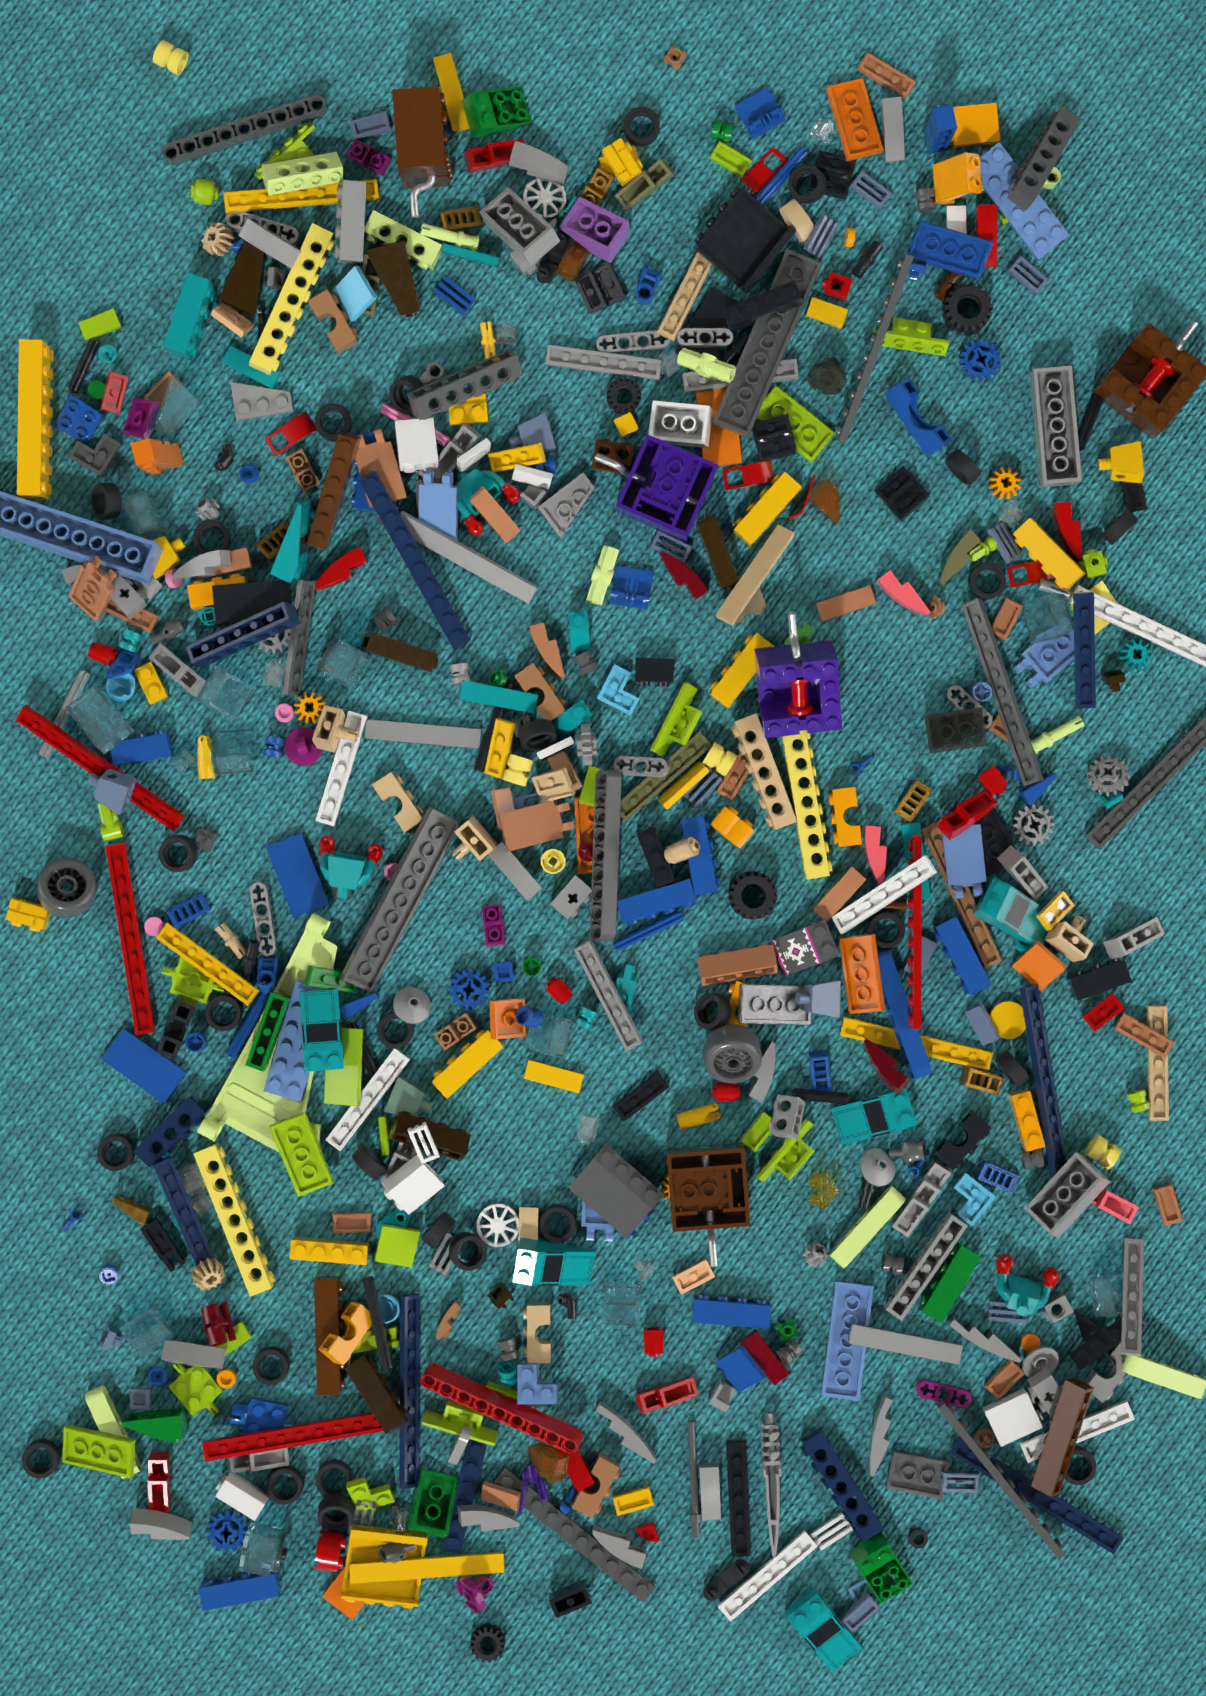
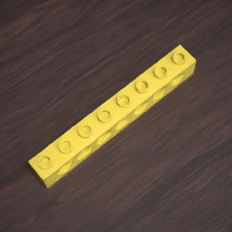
M313 223L311 224L300 248L301 253L291 268L252 354L249 366L268 375H271L272 371H277L280 364L278 357L280 353L284 355L288 346L285 342L288 336L292 337L296 328L293 324L296 319L300 320L303 313L302 304L303 302H308L311 295L309 289L311 285L315 286L319 275L316 273L319 267H324L327 257H325L326 251H331L335 240L332 239V232ZM313 245H319L322 250L320 252H314L312 251L311 247ZM306 262H310L314 265V267L310 270H307L304 268L303 264ZM298 279H302L306 282V285L299 287L295 282ZM294 296L298 299V302L290 304L287 299ZM288 314L290 320L284 322L280 319V315ZM280 331L283 336L280 339H275L272 333ZM267 348H271L274 350L275 354L273 356H267L265 355L264 350Z
M802 730L798 735L782 736L794 814L797 820L796 826L805 879L808 880L830 876L829 872L832 871L831 860H827L826 853L829 852L828 842L824 841L823 834H826L824 822L821 823L820 815H823L821 803L818 804L817 796H820L818 784H814L813 777H816L815 765L811 766L810 758H813L812 747H808L807 739H810V733H807V730ZM797 739L802 742L801 750L793 748L792 743L794 740ZM801 758L805 761L804 769L796 767L795 762L797 759ZM801 777L808 779L809 785L807 788L799 786V779ZM808 796L811 798L812 804L810 807L803 806V797ZM808 815H812L815 818V823L812 826H808L805 823V818ZM811 834H815L818 837V842L815 845H811L808 842V837ZM814 853L821 855V862L818 864H814L811 860Z
M218 1143L193 1153L250 1297L271 1289L274 1286L273 1282H275L272 1271H268L266 1266L268 1264L265 1253H261L259 1248L261 1242L259 1237L253 1233V1222L250 1217L247 1218L245 1213L247 1210L244 1200L239 1198L238 1193H240L238 1184L232 1180L231 1175H233L230 1165H226L224 1160L226 1155L223 1147H219ZM211 1161L218 1162V1170H213L210 1167ZM219 1178L225 1180V1188L218 1186L217 1180ZM226 1196L231 1197L233 1205H226L224 1198ZM233 1214L238 1215L240 1223H234L231 1220V1216ZM239 1232H244L247 1235V1241L239 1239ZM246 1250L253 1251V1259H249L246 1257ZM252 1269H260L262 1275L260 1277L254 1276Z

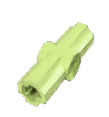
M683 348L678 354V365L692 369L701 376L707 378L714 377L728 383L734 379L736 367L718 360L713 355L708 353L700 354Z
M603 546L598 565L596 564L591 578L592 583L586 601L602 606L607 588L610 586L614 574L613 569L619 550L610 546Z

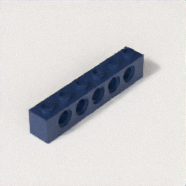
M281 602L186 646L191 664L204 668L300 624L295 606L287 602Z
M818 1428L802 1438L801 1442L803 1445L801 1449L806 1457L810 1455L813 1460L811 1463L816 1473L820 1472L824 1477L821 1481L826 1489L831 1488L834 1493L831 1495L837 1506L841 1504L843 1507L842 1514L847 1522L852 1521L854 1525L852 1529L858 1538L862 1537L865 1542L884 1530L878 1517L822 1429ZM818 1449L825 1450L824 1455L821 1457L816 1456L815 1452ZM833 1465L835 1470L832 1473H828L825 1471L827 1466ZM842 1481L846 1483L844 1488H836V1484L838 1482ZM855 1498L856 1501L853 1505H847V1499ZM860 1514L866 1515L863 1521H857L856 1518Z

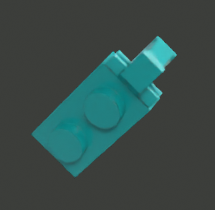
M626 964L625 972H620L615 987L630 1014L638 976H634L636 966Z

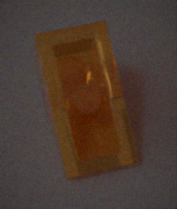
M575 241L563 255L556 273L561 275L562 278L573 282L580 274L591 252Z
M824 480L809 496L808 500L837 525L840 521L838 487L833 482Z
M541 1442L528 1446L527 1451L539 1476L551 1483H556L566 1478L569 1462L568 1455Z

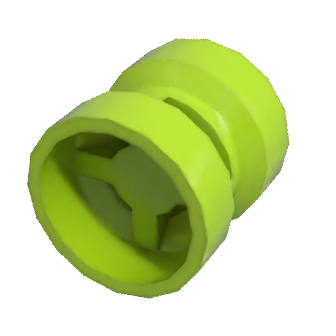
M1145 1089L1134 1090L1126 1094L1127 1099L1132 1103L1130 1107L1132 1113L1142 1112L1151 1108L1149 1101L1145 1100Z

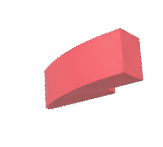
M891 570L876 581L893 600L903 607L923 616L930 613V610L911 584L906 582L901 585Z
M864 826L863 839L867 862L877 884L881 885L884 883L887 847L879 846L881 827Z
M1105 1188L1091 1202L1096 1207L1129 1224L1139 1208Z

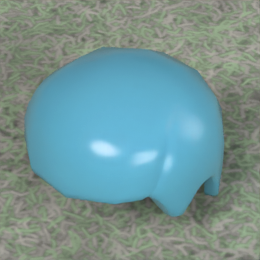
M129 673L108 679L106 683L108 696L118 702L130 699L134 695L136 687L133 675Z
M391 1294L378 1296L383 1322L385 1324L393 1322L400 1313L399 1301Z

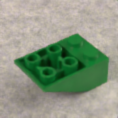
M522 87L471 92L462 101L472 138L487 137L532 124Z
M881 1531L849 1550L856 1567L881 1604L913 1585L912 1580Z

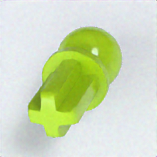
M990 536L984 540V543L979 542L977 547L968 552L971 561L975 562L982 556L989 555V551L996 550L997 542Z

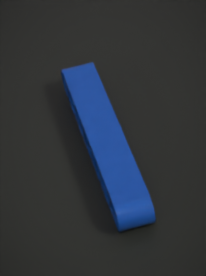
M888 948L879 950L877 952L885 1006L907 1069L914 1080L931 1074V1066L918 1029H911V1025H908L907 1017L908 1014H911V1009L908 1006L892 955Z

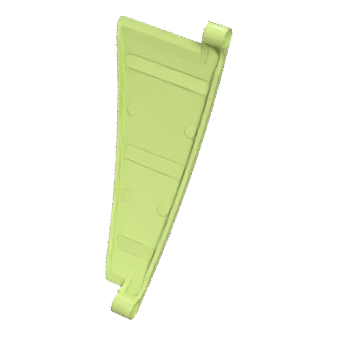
M315 913L311 915L306 924L305 931L274 990L275 992L291 997L296 981L305 983L308 966L334 970L337 945L323 938L331 923L330 921ZM262 1013L197 1133L215 1141L223 1126L227 1124L279 1152L269 1126L306 1112L315 1071H310L301 1102L264 1091L281 1030L267 1069L262 1072L245 1066L263 1016Z

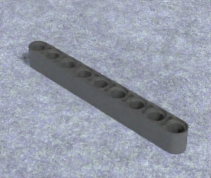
M312 95L167 143L162 149V154L170 165H178L323 117L327 113V105L321 95ZM316 103L323 104L320 109L313 108ZM298 109H304L302 115L295 114ZM285 115L286 118L284 121H277L278 116ZM260 122H268L265 127H259ZM243 127L250 128L247 133H241ZM225 133H231L229 139H222ZM207 139H213L211 145H204ZM189 145H195L193 151L188 152L186 148ZM171 151H177L174 157H168Z
M601 769L597 772L595 780L590 936L594 941H612L616 934L621 774L617 770Z

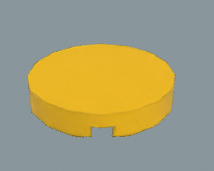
M1003 1001L990 1011L989 1016L1000 1038L1014 1039L1020 1036L1026 1029L1023 1008L1018 1003Z

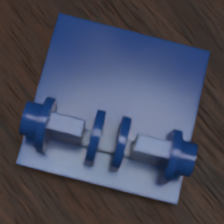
M767 87L734 106L753 140L786 121L783 115V108L777 105Z
M69 394L55 426L88 446L98 423L101 424L104 421V417H102L103 414Z
M616 566L610 604L647 610L654 572Z

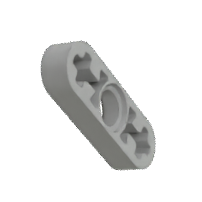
M684 328L677 335L678 344L684 348H725L730 346L733 340L732 332L726 328ZM684 333H687L688 337H694V333H697V343H693L694 339H688V342L685 343L684 339H680V337H683ZM702 333L710 335L711 339L708 343L700 341L699 336ZM713 333H716V337H722V334L725 333L726 337L730 339H727L725 343L722 342V339H716V343H713Z
M955 685L947 690V699L974 725L980 729H986L992 725L993 718L991 714L962 687ZM951 690H959L958 695L962 699L964 698V696H966L967 699L964 700L959 706L957 703L960 702V700L958 698H951ZM966 702L974 704L975 709L972 713L964 710ZM978 709H980L981 712L978 714L981 717L987 716L988 718L986 721L988 722V724L980 725L979 722L981 720L977 716H975L974 719L971 716L976 714Z
M619 756L613 763L614 769L619 771L621 775L665 777L669 773V765L662 758ZM623 762H625L626 765H630L624 766L622 770L619 767V765H622ZM640 762L646 763V768L643 771H637L636 769ZM650 763L653 767H659L660 764H662L664 769L662 768L660 772H658L656 768H651Z
M462 1426L452 1446L447 1462L455 1465L458 1464L469 1441L472 1428Z

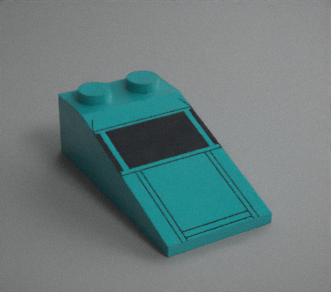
M310 498L297 505L270 572L271 575L290 584L304 576L308 568L306 562L308 560L309 545L307 542L310 532L312 501Z
M996 877L987 882L983 896L980 897L973 916L1031 946L1037 941L1044 945L1045 938L1049 932L1036 917L1043 909L1042 906Z
M338 989L299 991L304 1071L344 1069Z
M906 1088L899 1095L893 1090H889L830 1108L841 1145L917 1126Z
M520 1237L513 1282L526 1285H590L596 1250Z
M815 1587L785 1610L786 1617L832 1672L863 1649Z

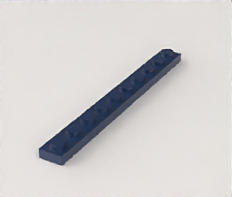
M376 470L359 479L361 486L452 648L456 649L470 641L468 634Z
M1038 984L1019 989L1050 1176L1054 1177L1067 1162Z
M415 1293L400 1296V1406L403 1405L408 1412L407 1418L409 1419L407 1423L400 1427L399 1488L404 1490L416 1487L419 1479L420 1294Z
M959 1435L949 1451L950 1454L996 1481ZM994 1456L990 1458L993 1464L997 1462L1004 1471L1002 1473L1003 1477L1011 1479L1016 1486L1014 1490L1017 1494L1021 1492L1031 1504L1112 1554H1115L1124 1539L1122 1535L1057 1495L1050 1497L1031 1487L1033 1480Z

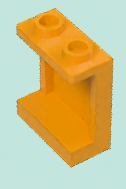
M997 103L953 107L957 129L949 144L951 145V150H956L957 147L989 144V147H994L1000 142Z
M965 152L933 165L935 203L951 205L955 203L954 199L970 193H982L979 154Z

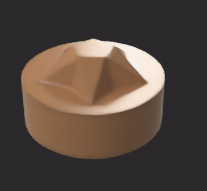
M981 1427L975 1433V1436L980 1441L978 1444L981 1447L987 1448L993 1445L995 1435L990 1428Z

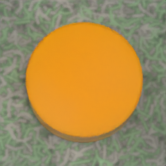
M847 227L844 235V247L851 248L855 241V229Z
M230 1368L222 1369L217 1375V1383L222 1388L232 1387L237 1380L235 1371Z

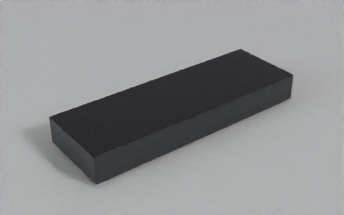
M657 1071L612 1107L621 1119L626 1121L668 1089L669 1085Z

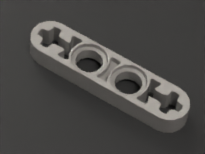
M658 330L600 336L596 342V347L599 352L613 354L665 349L669 346L670 340H665L664 344H661L660 341H654V345L651 346L652 339L650 335H654V339H659ZM639 337H647L648 344L640 346L637 342ZM612 339H616V349H613V345L607 346L606 350L603 349V346H599L603 340H606L609 344L613 343ZM620 339H628L629 346L621 348L618 344Z
M256 882L250 887V897L257 941L261 943L259 952L264 956H270L276 952L277 943L269 892L264 883ZM257 885L264 889V892H261V899L266 898V901L255 903V899H259L258 893H254ZM259 904H264L267 907V912L264 915L257 913V906ZM262 923H267L270 926V931L267 934L260 932V925ZM271 935L272 939H268V944L272 945L273 948L270 949V953H267V950H263L266 941H261V937Z

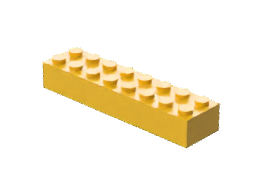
M19 339L17 495L26 500H49V495L52 494V485L49 484V476H52V465L49 464V457H52L50 438L53 436V429L50 426V419L53 418V409L50 407V399H53V389L50 388V380H53L51 361L54 359V353L51 347L43 340Z

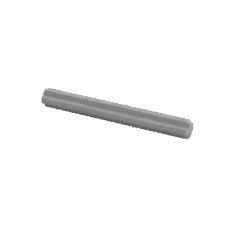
M84 670L79 671L54 721V724L62 730L90 677V674ZM44 741L39 754L48 758L54 747Z

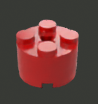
M320 1530L319 1534H323V1537L318 1538L315 1561L319 1563L314 1566V1569L338 1572V1569L343 1568L344 1557L341 1556V1551L346 1548L347 1537L343 1536V1532Z

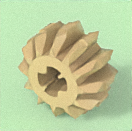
M212 222L211 227L206 226L207 231L202 233L204 238L201 240L204 244L203 248L213 256H224L225 252H229V247L233 246L231 243L234 239L232 236L233 231L225 224L219 222Z
M206 1258L205 1261H200V1264L194 1265V1270L191 1271L194 1284L201 1290H210L212 1287L217 1288V1284L222 1283V1279L225 1277L223 1265L215 1258L211 1260Z

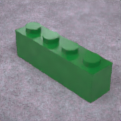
M275 991L270 993L245 1066L262 1072L267 1069L289 1007L290 996Z
M958 1243L957 1246L954 1245L949 1253V1260L947 1263L944 1262L939 1269L940 1275L931 1282L929 1286L931 1290L928 1295H924L919 1303L923 1313L940 1323L944 1321L981 1259L979 1254L961 1243Z

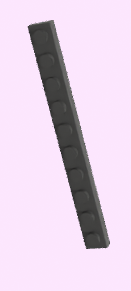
M906 254L904 258L900 257L898 262V276H894L891 281L890 287L893 288L891 295L886 296L883 304L886 309L884 314L880 313L876 323V325H879L877 333L873 332L869 342L872 344L871 350L865 353L863 362H865L864 369L859 370L856 378L859 383L857 388H853L849 397V399H852L850 407L846 406L843 413L845 418L844 424L839 425L836 436H839L838 441L846 443L914 256Z
M978 598L962 605L988 684L992 688V695L1023 786L1044 780L982 599Z
M1206 715L1123 797L1122 801L1118 802L1085 835L1098 850L1206 744Z
M943 1400L936 1403L941 1413L1059 1560L1064 1557L1065 1554L1062 1551L1064 1546L1058 1538L1053 1539L1050 1533L1052 1531L1046 1523L1041 1524L1038 1518L1040 1516L1034 1508L1029 1509L1026 1503L1028 1501L1023 1494L1015 1492L1014 1488L1016 1486L1011 1479L1003 1477L1002 1473L1004 1471L999 1464L991 1462L990 1458L992 1456L987 1449L979 1447L977 1443L980 1441L975 1434L967 1432L965 1428L968 1426L963 1419L955 1417L953 1413L956 1411L949 1402L945 1404Z
M505 1467L494 1480V1484L521 1492L523 1479ZM527 1483L523 1507L644 1603L655 1589V1585L628 1563L610 1553L593 1535L568 1515H565L550 1501L546 1502L545 1497L544 1501L541 1502L539 1492Z

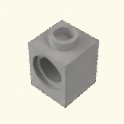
M1062 1292L1049 1298L1043 1306L1044 1309L1041 1310L1047 1320L1050 1319L1053 1323L1074 1312ZM1060 1304V1310L1053 1313L1051 1311L1052 1306Z

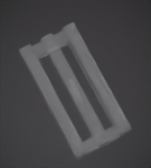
M357 1500L352 1524L356 1525V1523H359V1525L367 1524V1526H371L376 1510V1502ZM364 1505L361 1518H358L360 1506ZM368 1506H371L369 1517L365 1519Z

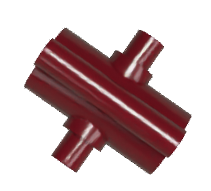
M227 1302L220 1304L222 1314L218 1304H211L200 1309L205 1326L204 1331L207 1334L210 1347L228 1342L226 1332L229 1342L237 1340Z

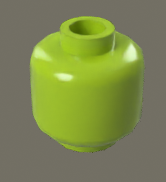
M198 178L195 180V183H191L190 198H193L194 203L212 205L213 201L218 199L219 188H215L214 181Z

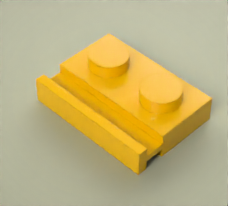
M486 393L479 397H472L463 404L450 407V426L488 423Z

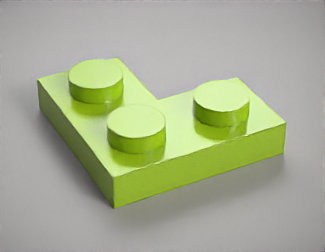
M365 1477L346 1482L347 1490L358 1513L395 1502L394 1494L389 1484L370 1489Z

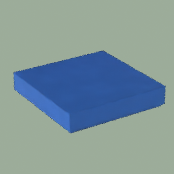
M743 1345L720 1357L715 1362L738 1393L767 1376Z

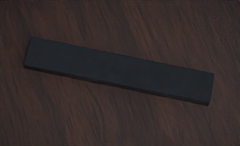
M745 1439L726 1440L732 1557L751 1556Z

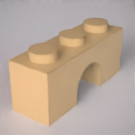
M390 772L372 784V786L383 801L393 796L398 797L402 801V810L394 818L404 833L421 823L425 813L419 805H414L412 802L414 797L408 789L404 790L401 785L404 782L400 776Z
M527 1302V1308H523V1319H527V1327H523V1337L527 1339V1346H524V1358H527V1363H551V1340H541L535 1332L541 1325H550V1302Z

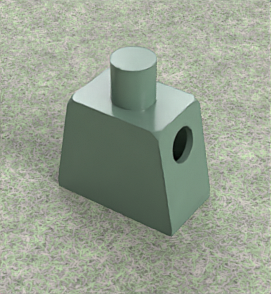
M399 1076L384 1111L397 1114L399 1111H407L416 1116L419 1110L429 1114L433 1103L423 1100L426 1093L425 1090Z

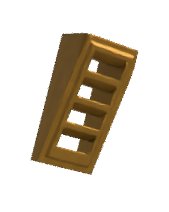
M478 206L440 212L443 229L457 232L482 226ZM472 212L474 213L475 222H471L470 213ZM466 214L468 223H464L462 215ZM455 216H459L460 224L456 225ZM447 218H451L453 225L449 226Z
M286 521L256 545L269 561L280 550L282 542L276 535L279 533L284 539L285 534L281 530L284 528L286 531L288 530L289 524ZM274 539L279 546L275 547L270 540ZM268 544L273 551L269 552L265 545Z
M915 780L894 813L911 823L932 792V789ZM917 787L918 789L923 791L924 795H921L918 792H916L915 788ZM911 794H913V795H915L916 797H918V798L920 799V801L917 802L916 800H914L913 798H911V797H910ZM908 800L916 805L915 809L906 804V801ZM902 807L911 811V815L902 811Z
M964 1066L959 1083L966 1087L999 1095L1004 1077L974 1067ZM980 1074L978 1082L975 1084L977 1076ZM988 1076V1077H987V1080H986V1083H985V1087H984V1086H983V1083H984L985 1077ZM995 1078L993 1088L991 1089L990 1085L992 1079Z
M116 1195L112 1199L116 1206L139 1224L144 1226L147 1223L152 1212L151 1208L120 1195Z

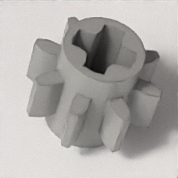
M205 497L196 504L198 510L195 513L202 521L206 519L214 520L219 515L218 508L220 506L212 497L209 500Z
M809 1243L803 1254L805 1261L810 1266L816 1267L818 1264L823 1266L828 1256L826 1248L819 1243H815L813 1246Z

